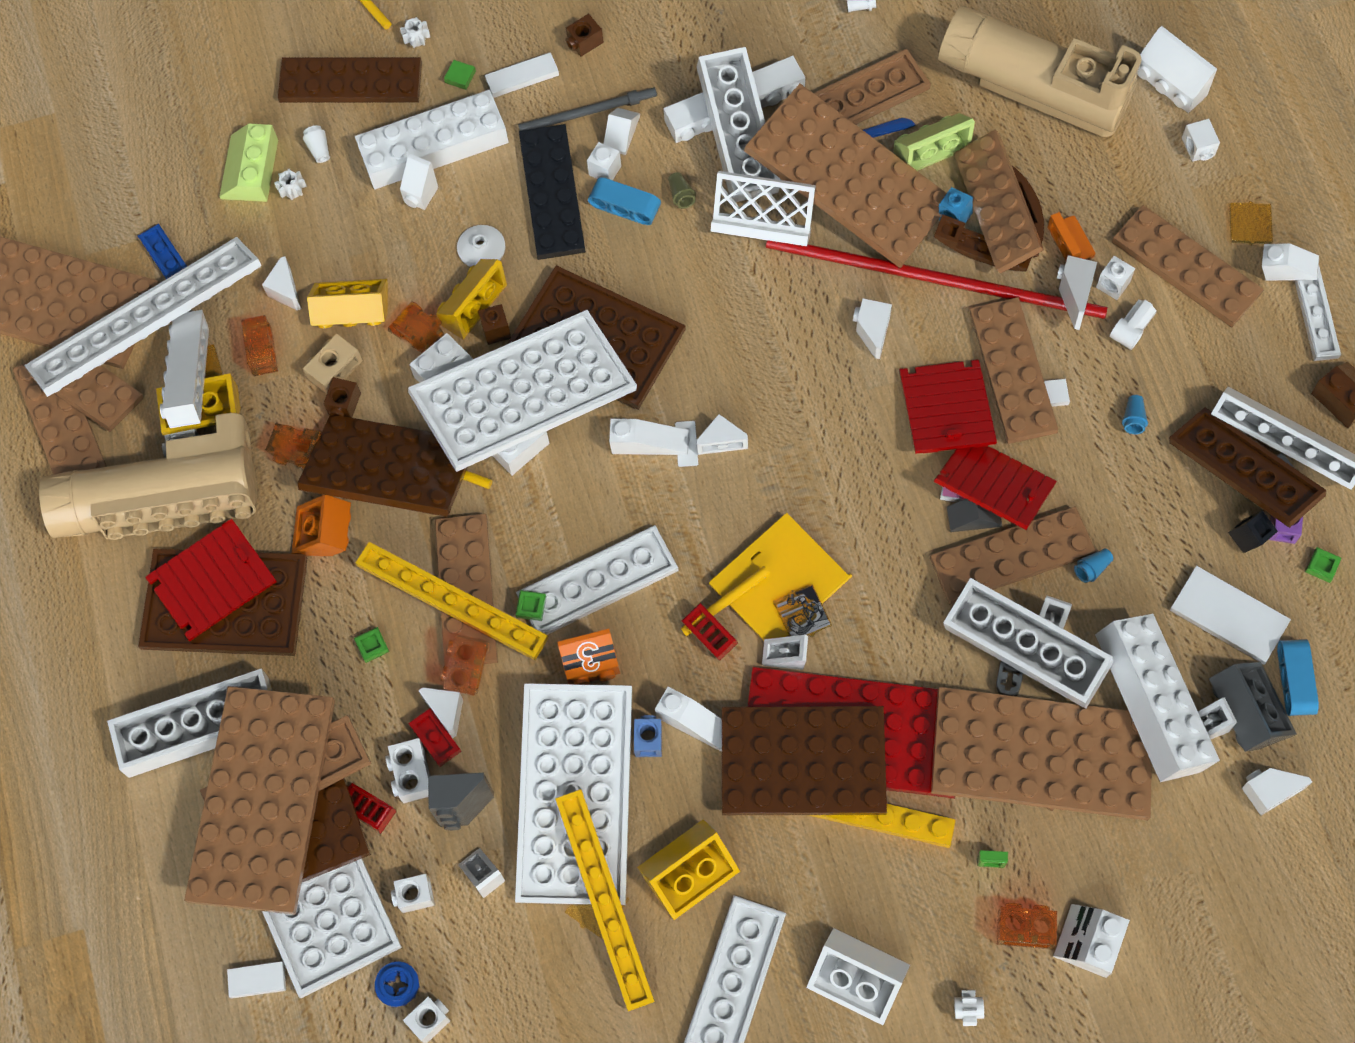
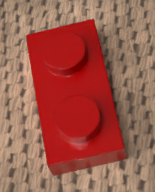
M431 708L408 723L439 767L462 752Z

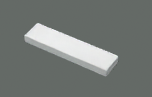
M1318 267L1317 280H1294L1313 360L1339 359L1341 352L1320 267Z

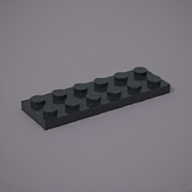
M566 124L519 131L538 260L586 253Z

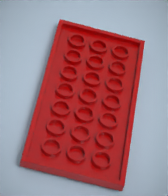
M757 667L752 668L748 707L884 706L886 790L953 799L956 797L931 793L938 689Z

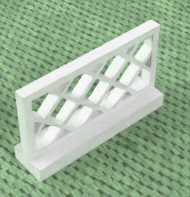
M718 171L711 232L807 246L811 234L816 185ZM723 179L732 180L737 188L728 194L722 186ZM750 183L757 184L762 190L754 197L745 189V186ZM773 187H781L786 195L776 201L769 190ZM799 190L809 192V199L803 204H800L793 195ZM739 191L749 200L740 207L732 199V196ZM765 194L772 205L763 211L755 200ZM787 198H790L797 207L789 214L780 206ZM726 200L735 209L731 214L719 213L720 205ZM750 204L759 213L754 218L747 217L742 211ZM775 207L783 216L778 222L771 221L767 216V213ZM800 211L806 218L805 226L795 224L790 217Z

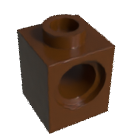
M589 13L566 27V43L580 57L604 43L602 28Z
M502 304L478 311L488 345L511 338Z
M335 377L332 378L323 403L330 416L353 417L361 395L357 383ZM347 398L344 402L337 403L339 399Z

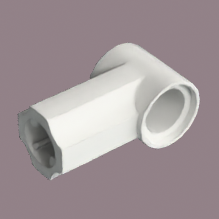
M1138 300L1126 317L1118 321L1110 337L1132 350L1157 310L1147 300Z

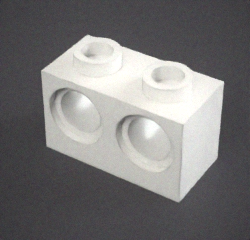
M417 738L388 746L389 755L385 756L389 772L393 771L395 780L391 781L394 796H399L403 803L428 797V776H430L421 740ZM403 755H412L410 762L407 764L400 763V758ZM410 779L418 780L415 788L405 789L407 781Z

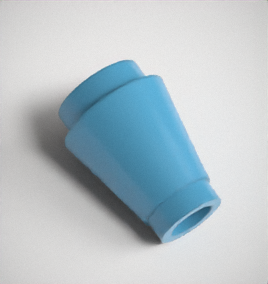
M1132 395L1128 398L1122 425L1129 434H1141L1148 426L1144 399L1140 395Z
M1104 548L1077 561V565L1074 567L1075 574L1084 583L1094 582L1114 560L1113 555L1108 549Z

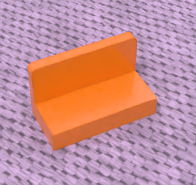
M1060 212L1050 216L1047 228L1065 261L1068 255L1086 260L1095 257L1096 253L1074 215L1063 219Z

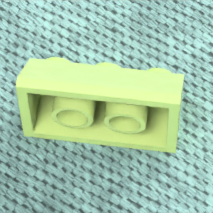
M961 113L945 116L937 123L924 125L918 131L898 137L897 140H894L893 153L915 170H921L953 156L956 151L969 145L972 141L975 121L973 118Z
M247 124L231 135L220 199L268 201L278 145V138L272 125Z

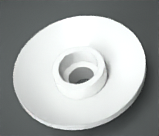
M477 225L467 229L460 236L457 243V252L461 261L469 267L476 265L480 259L501 260L505 252V240L502 234L494 227ZM484 241L481 245L476 244L477 242Z

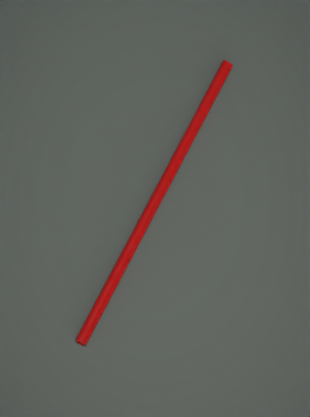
M767 240L766 248L1006 299L1019 297L1021 302L1067 311L1062 297L905 264L899 268L891 261L809 244L802 246ZM1087 303L1084 315L1105 319L1108 307Z

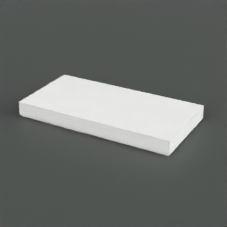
M1198 566L1195 567L1170 609L1171 612L1256 661L1261 662L1263 665L1267 662L1291 620Z

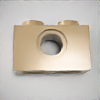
M336 334L332 339H328L323 344L322 349L315 356L307 360L303 371L309 381L327 394L333 377L345 380L363 360L355 347ZM336 361L333 365L326 366L329 362Z

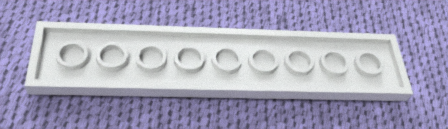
M235 237L24 366L48 397L60 391L74 380L81 378L97 366L104 364L118 353L124 352L136 342L145 339L154 331L168 325L172 320L189 312L195 306L209 300L213 295L230 287L244 276L251 274L254 270L261 267V263L240 239Z

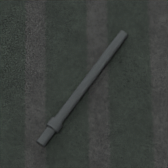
M655 87L638 92L636 90L629 91L624 96L518 124L519 130L547 127L627 104L633 106L640 104L642 100L657 97Z

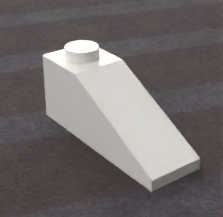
M1068 255L1066 264H1060L1057 279H1061L1059 291L1073 327L1080 330L1097 262Z
M611 419L609 439L612 454L688 455V430L639 419Z
M667 687L655 708L656 718L722 752V719L693 699Z

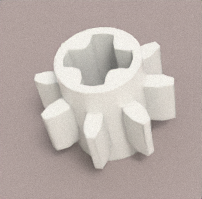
M417 17L405 20V27L400 28L404 44L410 43L413 48L425 45L426 38H430L427 22H421Z
M288 169L278 174L279 181L274 183L277 190H279L281 198L287 196L293 200L299 195H303L302 188L307 187L305 180L302 179L300 171L295 173Z
M962 990L961 997H954L955 1019H963V1026H977V1019H984L983 997H976L975 990Z

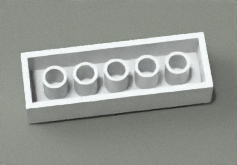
M746 47L700 56L697 62V71L723 171L780 180L778 176L743 151L748 142L765 124ZM725 179L729 193L737 188L732 180ZM754 183L745 186V189L752 197L762 191ZM773 187L769 192L771 194L778 193L780 187ZM741 191L732 196L735 202L748 200Z
M490 90L355 136L374 190L402 180L409 154L431 162L433 169L509 143L505 125Z
M446 333L409 365L414 378L420 383L473 360V358ZM547 431L493 455V457L511 475H514L550 444Z
M972 578L967 582L943 622L945 629L1085 709L1113 664V656Z
M1154 614L1113 621L1095 634L1102 651L1113 656V664L1110 670L1159 781L1164 782L1201 773L1219 762L1220 759Z
M261 668L108 720L107 723L119 770L130 778L215 749L228 686L272 691L269 677Z

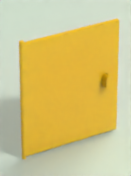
M786 513L708 584L723 597L763 566L767 568L770 575L729 605L764 641V639L787 637L790 631H792L787 626L788 619L794 615L804 614V609L782 617V614L802 606V604L795 601L794 605L789 603L790 605L786 604L778 608L777 605L787 601L788 596L791 598V594L794 593L795 598L802 595H797L796 592L813 586L822 605L852 575H848ZM805 596L806 601H807L808 603H811V602L814 601V600L808 599V598ZM808 606L809 610L814 611L813 607ZM799 615L794 620L800 625L806 619V616Z

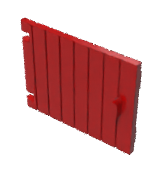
M979 359L971 360V367H965L964 362L959 361L915 367V373L912 374L908 373V368L899 369L915 454L997 444Z
M990 446L956 449L941 469L940 474L934 479V482L942 487H946V489L957 493L965 499H969V501L980 505L988 511H992V513L1003 517L1013 524L1015 523V525L1025 530L1028 529L1057 482Z
M232 518L145 577L150 585L157 580L160 581L161 584L154 591L179 628L183 629L188 625L191 626V629L184 634L188 641H192L277 582Z

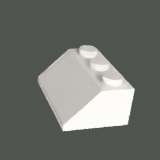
M1161 26L1140 54L1141 64L1138 76L1152 84L1159 93L1166 95L1178 108H1182L1189 113L1207 97L1217 68Z
M833 928L806 988L884 1025L910 965Z

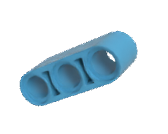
M603 177L597 179L588 197V202L593 207L643 225L652 224L661 205V200L653 194Z
M1307 639L1280 640L1277 645V655L1286 713L1288 716L1317 715L1319 702L1309 641Z

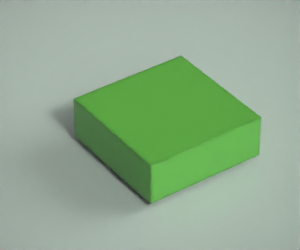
M453 60L444 77L445 83L467 90L476 69L474 66Z
M1316 547L1305 572L1330 583L1342 558Z
M520 590L515 614L516 618L542 621L547 598L546 594Z
M378 627L354 638L365 663L390 652Z
M980 850L977 856V866L1004 868L1008 862V852Z

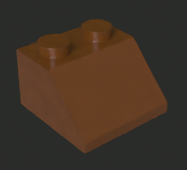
M1349 362L1337 365L1321 378L1311 394L1349 429L1355 423V368Z

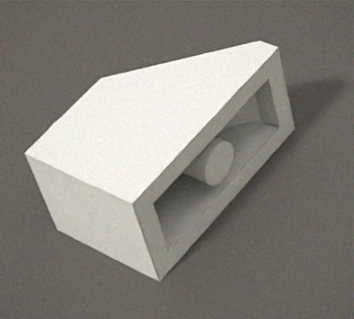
M409 154L400 191L404 202L408 206L425 210L437 191L438 184L432 163Z
M1290 243L1264 244L1262 269L1266 281L1317 280L1319 255Z
M862 299L861 307L855 308L853 321L857 322L856 332L876 359H880L891 316L892 304Z
M1269 768L1263 773L1258 769L1246 777L1248 782L1242 787V790L1262 816L1306 789L1312 781L1309 777Z

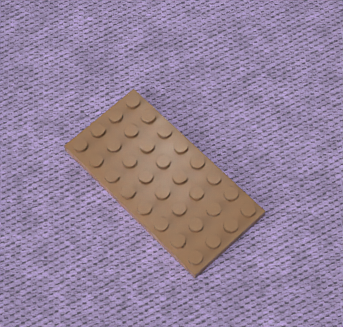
M800 83L743 150L784 181L816 185L814 204L899 268L904 265L941 217L939 214V204L947 194L945 191ZM801 190L798 191L804 197L809 199V192Z
M0 236V334L52 349L158 285L160 281ZM135 344L128 347L124 352L110 358L104 364L124 369Z
M228 686L184 899L185 902L296 915L334 711V697Z
M945 687L938 688L931 779L932 794L1146 821L1151 818L1152 762L1129 711L1087 706L1085 709L1078 704ZM1070 748L1075 751V776L1066 767L1064 759L1061 758Z

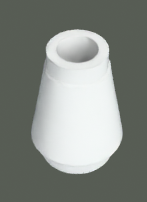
M318 125L308 127L303 131V141L317 163L328 161L330 156L325 131Z

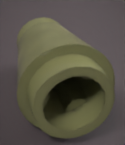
M681 173L671 174L668 181L673 203L681 209L692 206L695 203V191Z

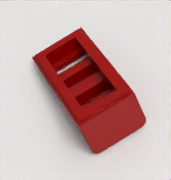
M701 603L681 620L719 661L738 644L737 640ZM703 613L706 617L694 627L692 623ZM711 621L713 625L701 634L699 631ZM718 629L720 633L709 643L707 639ZM726 637L728 640L716 650L714 647Z
M351 783L348 788L350 795L352 796L354 792L359 794L353 802L355 809L363 797L367 799L361 809L356 811L359 820L382 834L395 815L396 810L389 804ZM371 803L375 804L367 817L363 815ZM379 808L383 809L376 821L371 820Z

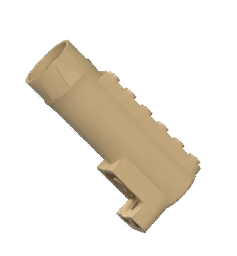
M961 6L953 16L945 33L938 60L965 74L981 78L979 85L1099 136L1109 137L1116 132L1137 84V74L1141 64V55L1136 50L1124 45L1121 46L1118 54L1115 55L1076 38H1073L1067 49L1001 22L991 15Z
M237 413L216 415L217 433L166 441V457L95 469L72 470L42 477L39 485V500L43 521L49 535L52 538L88 535L89 533L101 531L106 539L118 540L124 536H143L149 532H168L174 528H192L205 523H222L231 518L247 519L256 512L257 483L252 462L250 429L244 417Z

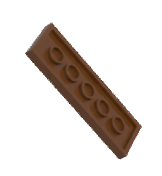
M282 57L278 100L280 103H419L422 60L421 57Z
M1206 407L1169 437L1171 445L1289 528L1326 497V489L1234 426L1211 414L1212 411Z

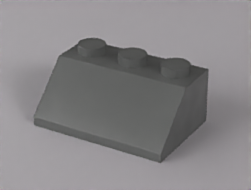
M1261 662L1233 664L1209 678L1214 695L1218 699H1226L1237 721L1233 729L1236 733L1238 744L1245 752L1259 750L1297 735Z
M484 772L428 776L429 810L440 827H444L445 830H459L461 826H468L494 798V791Z

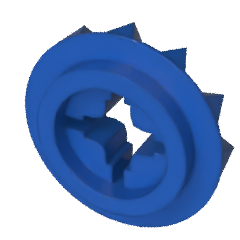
M397 961L385 965L378 972L375 979V992L378 998L384 1004L394 1008L406 1006L407 1003L416 997L420 987L418 974L412 966L404 962ZM399 975L401 982L408 986L399 988L396 995L395 989L386 983L395 982Z

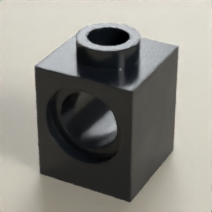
M1262 510L1243 519L1228 533L1240 550L1246 553L1263 545L1278 530Z

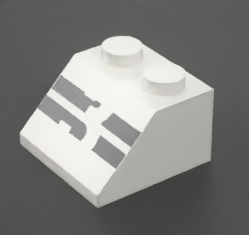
M1071 904L1053 957L1107 978L1113 971L1130 920L1103 909Z

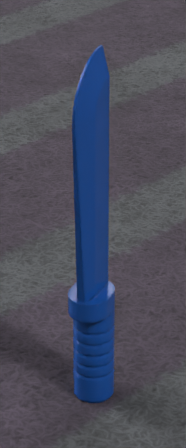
M899 118L864 129L863 131L874 138L905 130L916 125L910 119Z

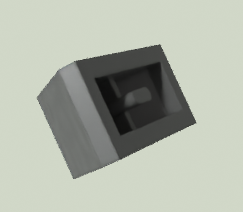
M969 499L961 500L947 507L950 532L1002 527L1000 516L969 501Z

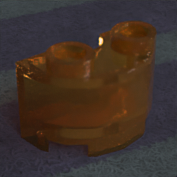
M413 301L405 306L388 327L389 332L400 339H405L413 348L421 353L426 351L444 335L439 327L442 324L441 320L433 314L428 316Z
M275 423L265 450L273 455L272 460L280 465L292 463L304 469L322 434L317 430L304 428L302 431L289 425Z

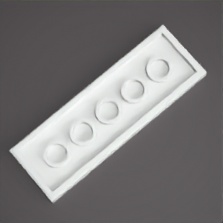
M654 525L521 590L546 594L547 598L542 621L530 620L533 628L548 635L679 570L657 527ZM520 590L516 592L518 598H519Z
M733 896L684 1043L745 1042L786 913Z

